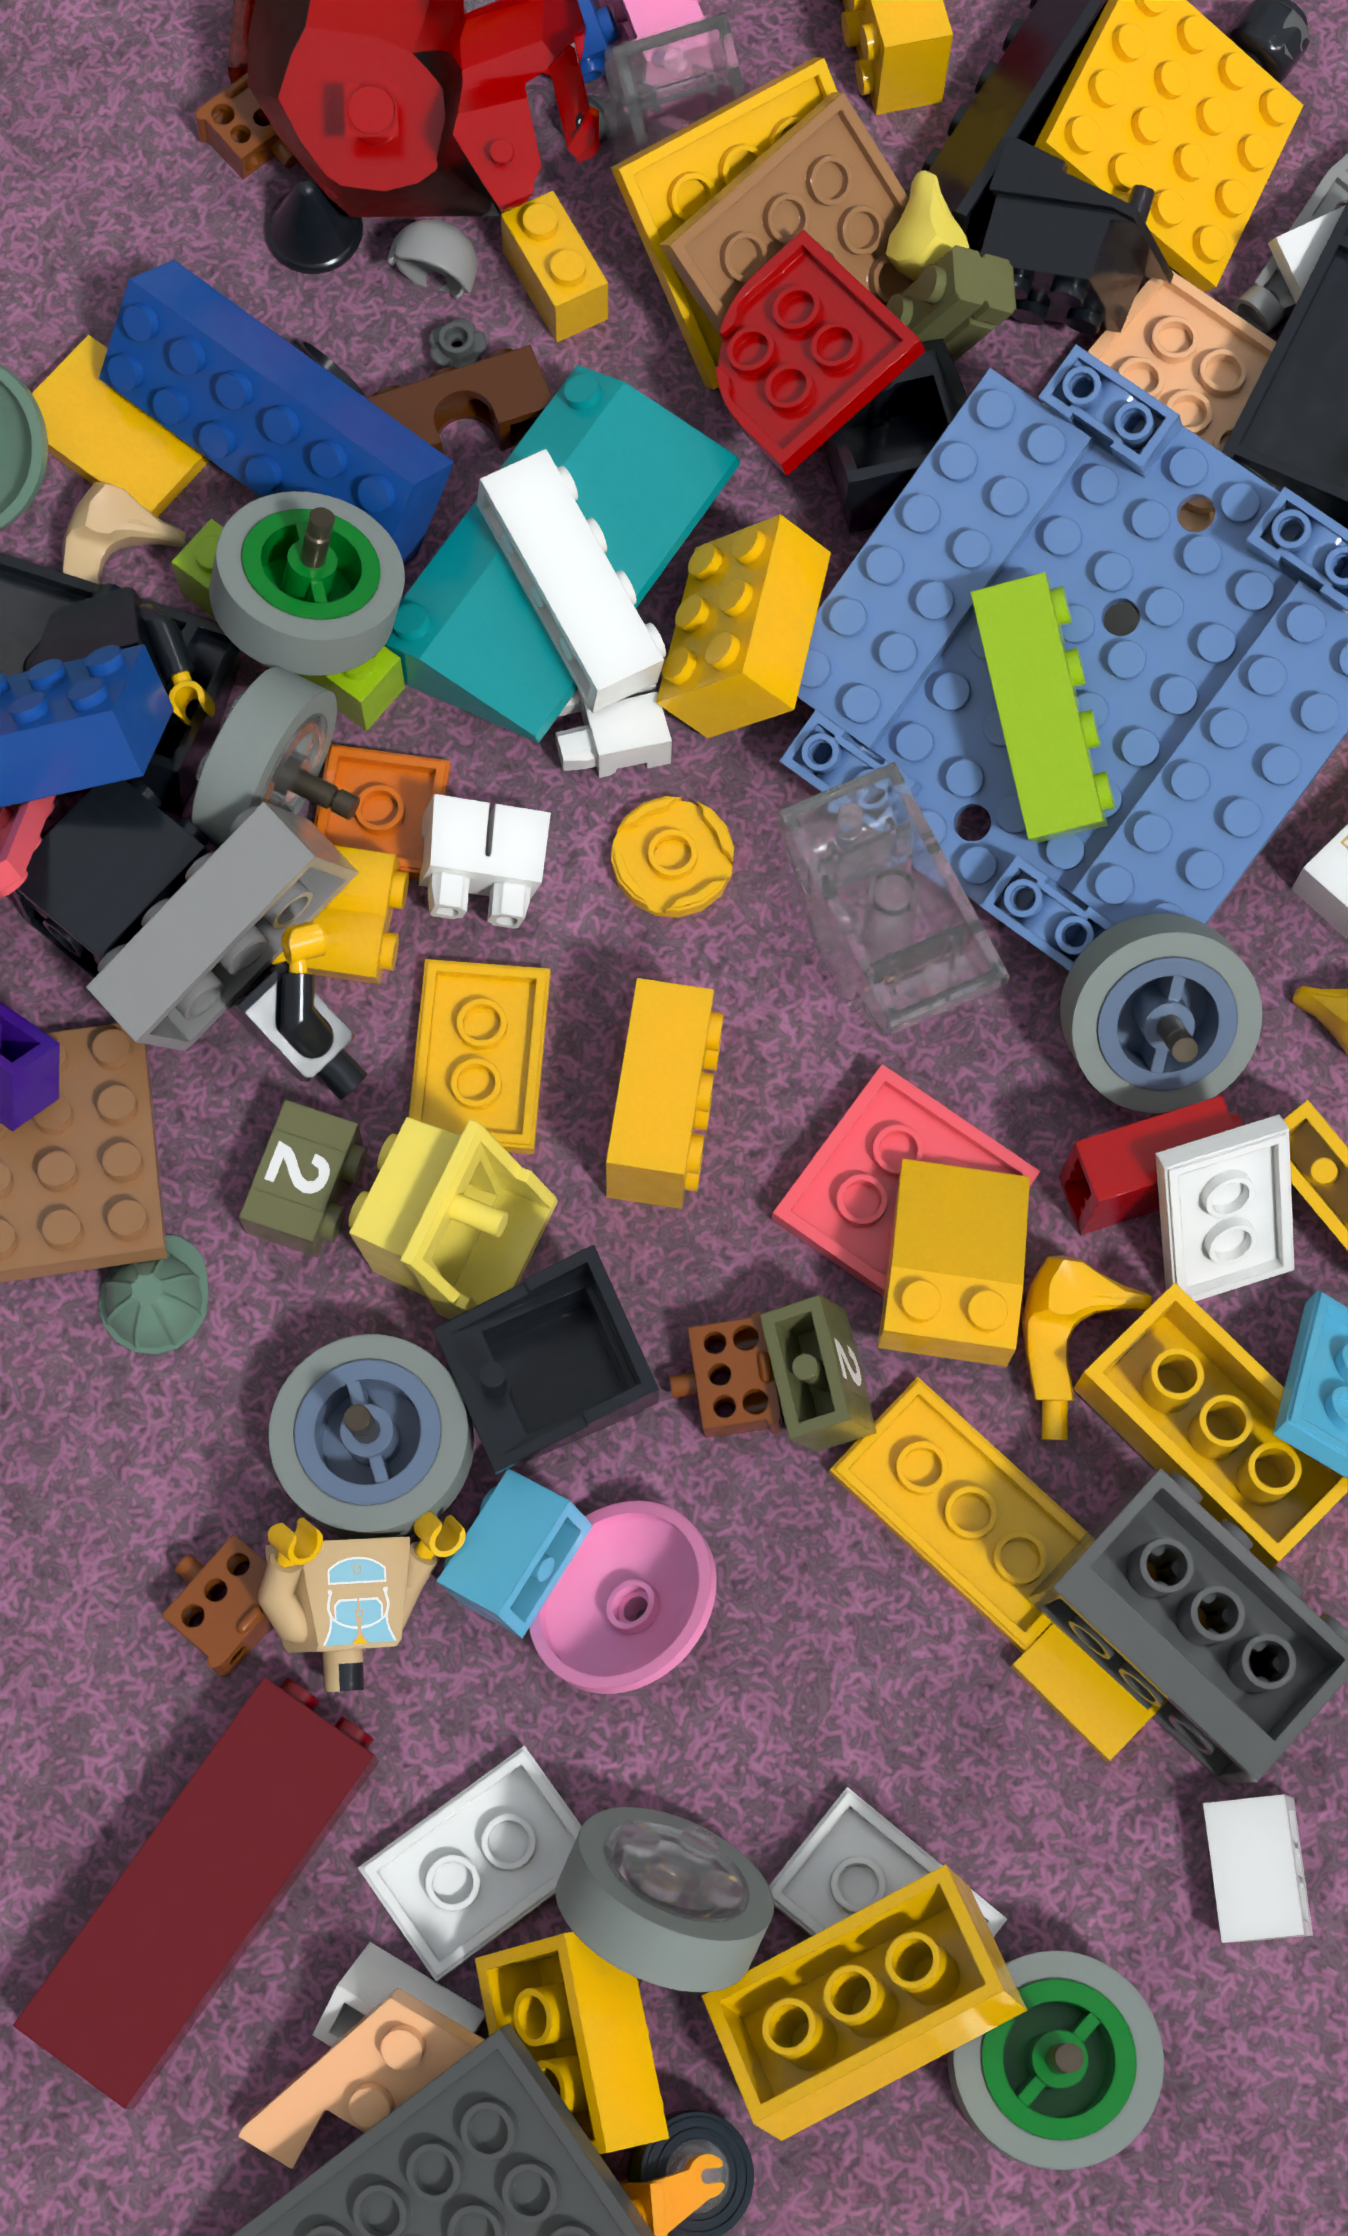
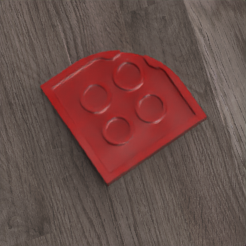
M803 229L764 264L737 293L727 310L719 331L722 341L719 352V365L715 368L720 393L739 428L788 476L925 352V349L917 335Z

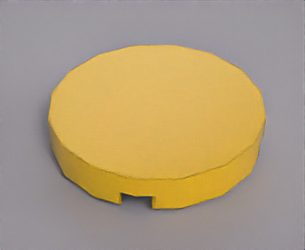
M664 796L643 802L623 818L613 840L611 868L618 888L634 906L655 916L680 918L703 911L721 897L732 877L734 845L727 825L711 808L699 802L695 805L691 802L682 801V797Z

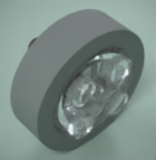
M275 666L262 673L245 692L238 695L213 746L202 758L196 774V780L199 783L193 803L192 823L204 834L209 843L220 847L231 836L230 827L235 819L245 810L253 806H259L263 801L298 814L307 799L325 809L330 808L331 812L347 820L354 816L360 803V797L344 789L339 790L336 785L318 777L327 756L336 724L337 700L333 692L293 672Z
M638 1807L610 1808L588 1818L578 1833L556 1886L558 1907L564 1920L575 1935L602 1959L636 1977L639 1988L643 1980L661 1987L687 1992H712L731 1987L739 1982L747 1973L774 1913V1901L766 1880L754 1864L738 1849L715 1833L689 1820L666 1812Z

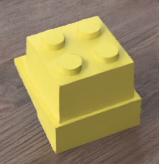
M406 1117L398 1135L392 1133L381 1148L377 1167L380 1171L370 1191L361 1192L353 1204L349 1216V1227H351L349 1234L373 1272L428 1298L437 1314L452 1319L519 1284L558 1200L532 1171L521 1167L480 1123L469 1119L462 1135Z

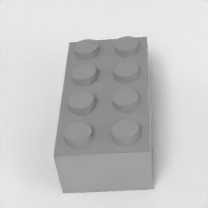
M265 801L259 806H253L245 810L232 823L230 827L231 836L215 852L203 855L191 865L185 875L187 882L170 899L167 898L159 901L147 911L141 921L143 928L127 944L117 946L103 957L97 967L99 974L86 988L135 1042L186 1051L283 952L281 936L284 930L292 925L313 921L359 873L309 819Z

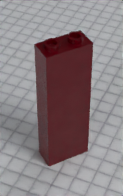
M266 1677L263 1678L12 2025L124 2109H134L379 1763L376 1756L367 1750L374 1741L370 1735L342 1716L335 1726L313 1712L319 1700L289 1678H286L280 1687Z

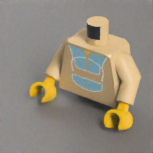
M426 1512L414 1522V1531L420 1538V1541L411 1544L410 1537L323 1541L321 1532L304 1517L298 1519L295 1533L284 1523L275 1524L269 1529L268 1540L270 1545H265L267 1567L259 1589L258 1603L282 1639L283 1647L288 1653L323 1652L324 1692L364 1690L363 1649L398 1646L402 1639V1630L421 1590L439 1561L438 1557H448L455 1554L465 1541V1530L452 1515L447 1516L442 1525V1522L433 1512Z

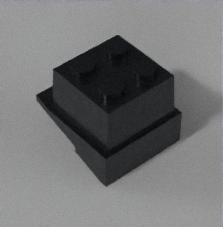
M1006 137L989 187L990 192L995 198V203L980 256L983 257L985 254H990L1008 259L1011 266H1013L1016 310L1012 316L1023 323L1036 326L1043 325L1045 320L1065 323L1071 329L1084 334H1097L1100 329L1121 333L1142 278L1161 279L1171 285L1174 276L1146 224L1155 197V191L1144 185H1134L1128 202H1125L1066 173L1068 166L1065 161L1018 138Z
M943 338L922 343L925 352L823 443L849 534L877 528L968 399Z
M595 1245L585 1248L525 1278L523 1283L433 1328L495 1475L521 1462L530 1461L639 1414L659 1401V1388Z

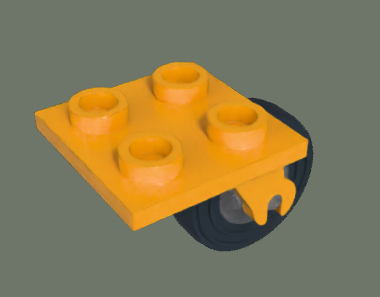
M680 2110L665 2115L669 2139L633 2147L628 2163L627 2179L619 2183L655 2236H721L738 2223L751 2200L754 2187V2166L749 2148L739 2131L728 2121L716 2114L703 2110Z

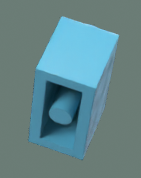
M507 1469L498 1485L489 1490L481 1503L480 1513L468 1530L462 1547L455 1554L446 1558L444 1570L436 1582L463 1606L523 1638L593 1524L570 1500Z

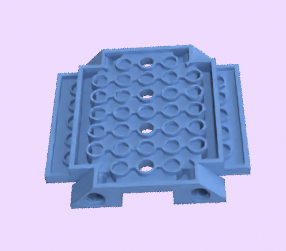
M1075 344L1038 396L1039 400L1044 404L993 369H988L818 609L797 696L815 709V711L779 760L1069 971L1078 956L1096 937L1127 919L1147 914L1167 913L1187 916L1207 925L1348 734V613H1346L1348 612V529L1285 486L1281 492L1273 488L1184 427L1180 415L1077 344ZM1193 499L1206 500L1215 509V517L1212 524L1199 532L1186 530L1178 521L1182 506ZM1045 572L1051 581L1052 588L1063 586L1066 593L1072 623L1061 626L1067 650L1078 647L1086 685L1075 688L1081 712L1093 710L1101 746L1090 749L1095 773L1103 771L1108 773L1115 808L1105 810L1108 826L1033 844L1028 840L970 592ZM1120 602L1134 605L1140 613L1136 629L1124 636L1113 635L1104 627V616L1107 610L1112 605ZM972 806L986 809L991 818L989 832L977 841L964 840L957 830L959 815L965 809Z

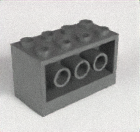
M1160 1468L1130 1484L1031 1593L1027 1600L1050 1619L1054 1625L1147 1710L1153 1705L1160 1707L1168 1700L1152 1718L1223 1785L1258 1782L1348 1679V1630L1332 1616L1323 1613L1319 1617L1300 1599L1304 1594L1301 1586L1289 1574L1276 1566L1268 1569L1249 1551L1253 1547L1252 1541L1239 1527L1226 1519H1221L1218 1522L1199 1504L1203 1500L1201 1493L1189 1480L1177 1472H1171L1168 1475ZM1147 1561L1156 1570L1157 1582L1148 1573ZM1198 1607H1200L1206 1615L1205 1622L1208 1626L1207 1629H1205L1199 1621ZM1249 1658L1253 1663L1254 1674L1252 1673L1249 1666Z

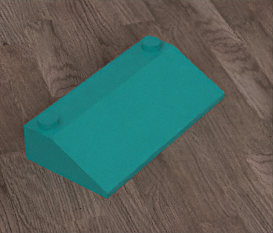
M577 365L500 469L547 449L556 467L563 465L569 471L578 492L576 503L586 520L593 518L600 526L607 543L605 555L615 572L622 570L629 578L636 594L637 602L634 607L637 608L740 466L738 456L626 382ZM476 500L400 601L391 635L384 646L401 658L405 685L539 743L575 694L578 687L476 505Z

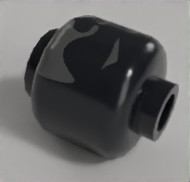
M1254 0L1245 8L1226 34L1229 39L1279 83L1288 76L1305 54L1310 42L1307 18L1299 6L1291 0Z

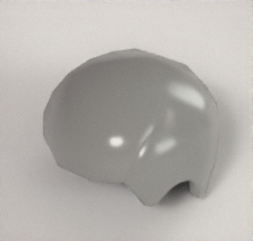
M422 219L404 227L393 240L387 260L391 266L396 263L398 269L415 285L427 287L426 277L428 273L435 271L447 277V284L439 290L451 292L452 296L456 299L461 298L464 293H471L478 269V257L473 242L458 227L439 219Z

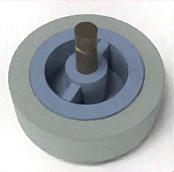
M1158 913L1137 916L1120 922L1101 933L1082 951L1071 967L1063 987L1060 1002V1018L1064 1038L1086 1078L1103 1096L1131 1110L1145 1113H1167L1211 1099L1237 1079L1250 1061L1260 1037L1262 1001L1258 986L1249 968L1220 933L1203 922L1187 916Z
M380 1334L350 1336L329 1343L313 1352L293 1370L281 1387L275 1400L269 1423V1451L274 1470L282 1487L289 1497L317 1524L335 1534L350 1539L403 1537L414 1533V1522L426 1512H433L439 1517L451 1505L462 1489L472 1464L474 1452L473 1423L454 1379L447 1369L429 1352L416 1344L393 1336Z

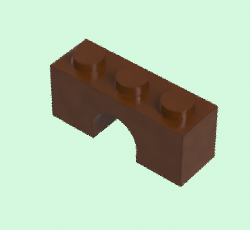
M530 344L515 350L509 348L497 350L488 355L484 360L460 368L445 367L439 369L426 379L402 387L398 385L384 387L366 399L443 454L440 433L447 425L461 419L477 420L488 426L496 438L500 451L517 446L552 400V395Z

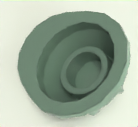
M166 1234L168 1258L113 1266L101 1286L98 1306L103 1326L118 1344L135 1353L159 1355L176 1350L196 1335L206 1318L209 1290L208 1273L204 1258L191 1242L178 1235Z

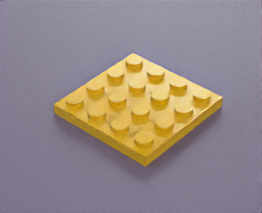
M1108 0L1034 146L1065 161L1068 166L1066 173L1125 202H1128L1134 185H1144L1153 189L1155 197L1146 221L1151 234L1168 265L1195 287L1206 292L1217 287L1304 105L1187 0Z
M814 57L610 167L701 379L707 388L714 390L719 387L715 367L719 365L722 339L659 245L827 96L837 92L824 58Z

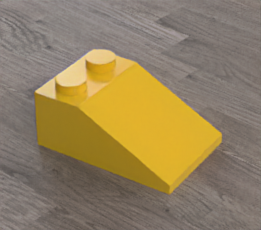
M902 1158L877 1348L1007 1367L1017 1345L1024 1284L1030 1177Z

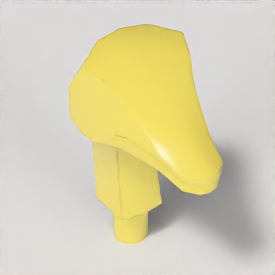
M925 170L918 172L911 183L909 201L899 222L889 236L886 251L887 257L896 270L914 281L919 278L922 270L927 265L935 264L955 245L969 249L966 235L952 216L941 193L937 176Z

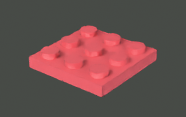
M881 1064L772 1213L771 1220L884 1297L902 1158L1030 1177L1029 1189L1038 1178L1040 1170Z

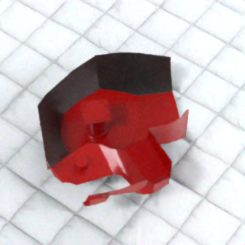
M255 0L248 35V86L278 137L325 194L351 217L501 216L502 211L523 205L533 194L534 181L541 169L525 83L541 73L552 77L567 149L577 158V163L594 157L599 149V110L589 106L580 66L584 50L586 26L578 0H498L465 13L464 0ZM324 187L333 190L338 197H333Z

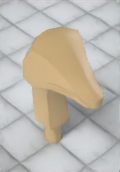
M94 482L75 507L66 528L62 545V573L101 585L103 567L112 553L135 545L181 547L185 544L186 533L159 519L139 504L125 489L109 483Z

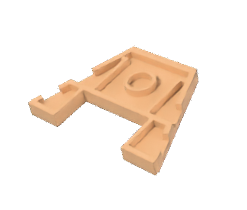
M396 1988L336 2041L331 2049L294 2078L264 2108H260L251 2116L238 2137L293 2169L326 2110L365 2133L485 2039L403 1990Z

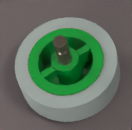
M281 492L258 498L246 504L226 522L217 543L209 585V598L215 619L224 634L251 658L269 667L279 666L299 675H332L354 669L366 663L386 644L391 635L404 590L405 570L400 551L394 540L373 517L363 510L343 500L319 493Z
M1043 1951L1024 1955L1006 1962V1966L1027 2011L948 2052L949 2079L954 2097L964 2118L980 2138L994 2150L1028 2166L1052 2170H1071L1092 2166L1111 2158L1127 2147L1140 2134L1154 2112L1160 2096L1164 2074V2053L1159 2029L1149 2006L1138 1990L1118 1971L1097 1959L1083 1954L1068 1951Z

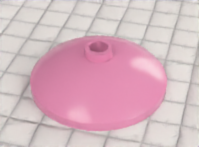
M626 1501L605 1506L585 1516L593 1524L591 1530L529 1627L534 1646L544 1663L568 1684L591 1693L616 1694L632 1691L651 1684L670 1672L689 1654L700 1639L707 1626L715 1602L716 1567L710 1547L700 1531L685 1516L668 1506L650 1501ZM647 1607L644 1614L635 1620L637 1613Z

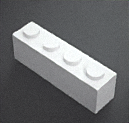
M544 449L480 478L476 505L589 709L594 713L658 683L664 657L666 656V649L656 627L650 622L644 624L634 607L637 599L629 578L622 570L615 572L605 555L607 543L600 526L593 518L586 520L577 505L578 492L569 471L563 465L556 467L547 449Z

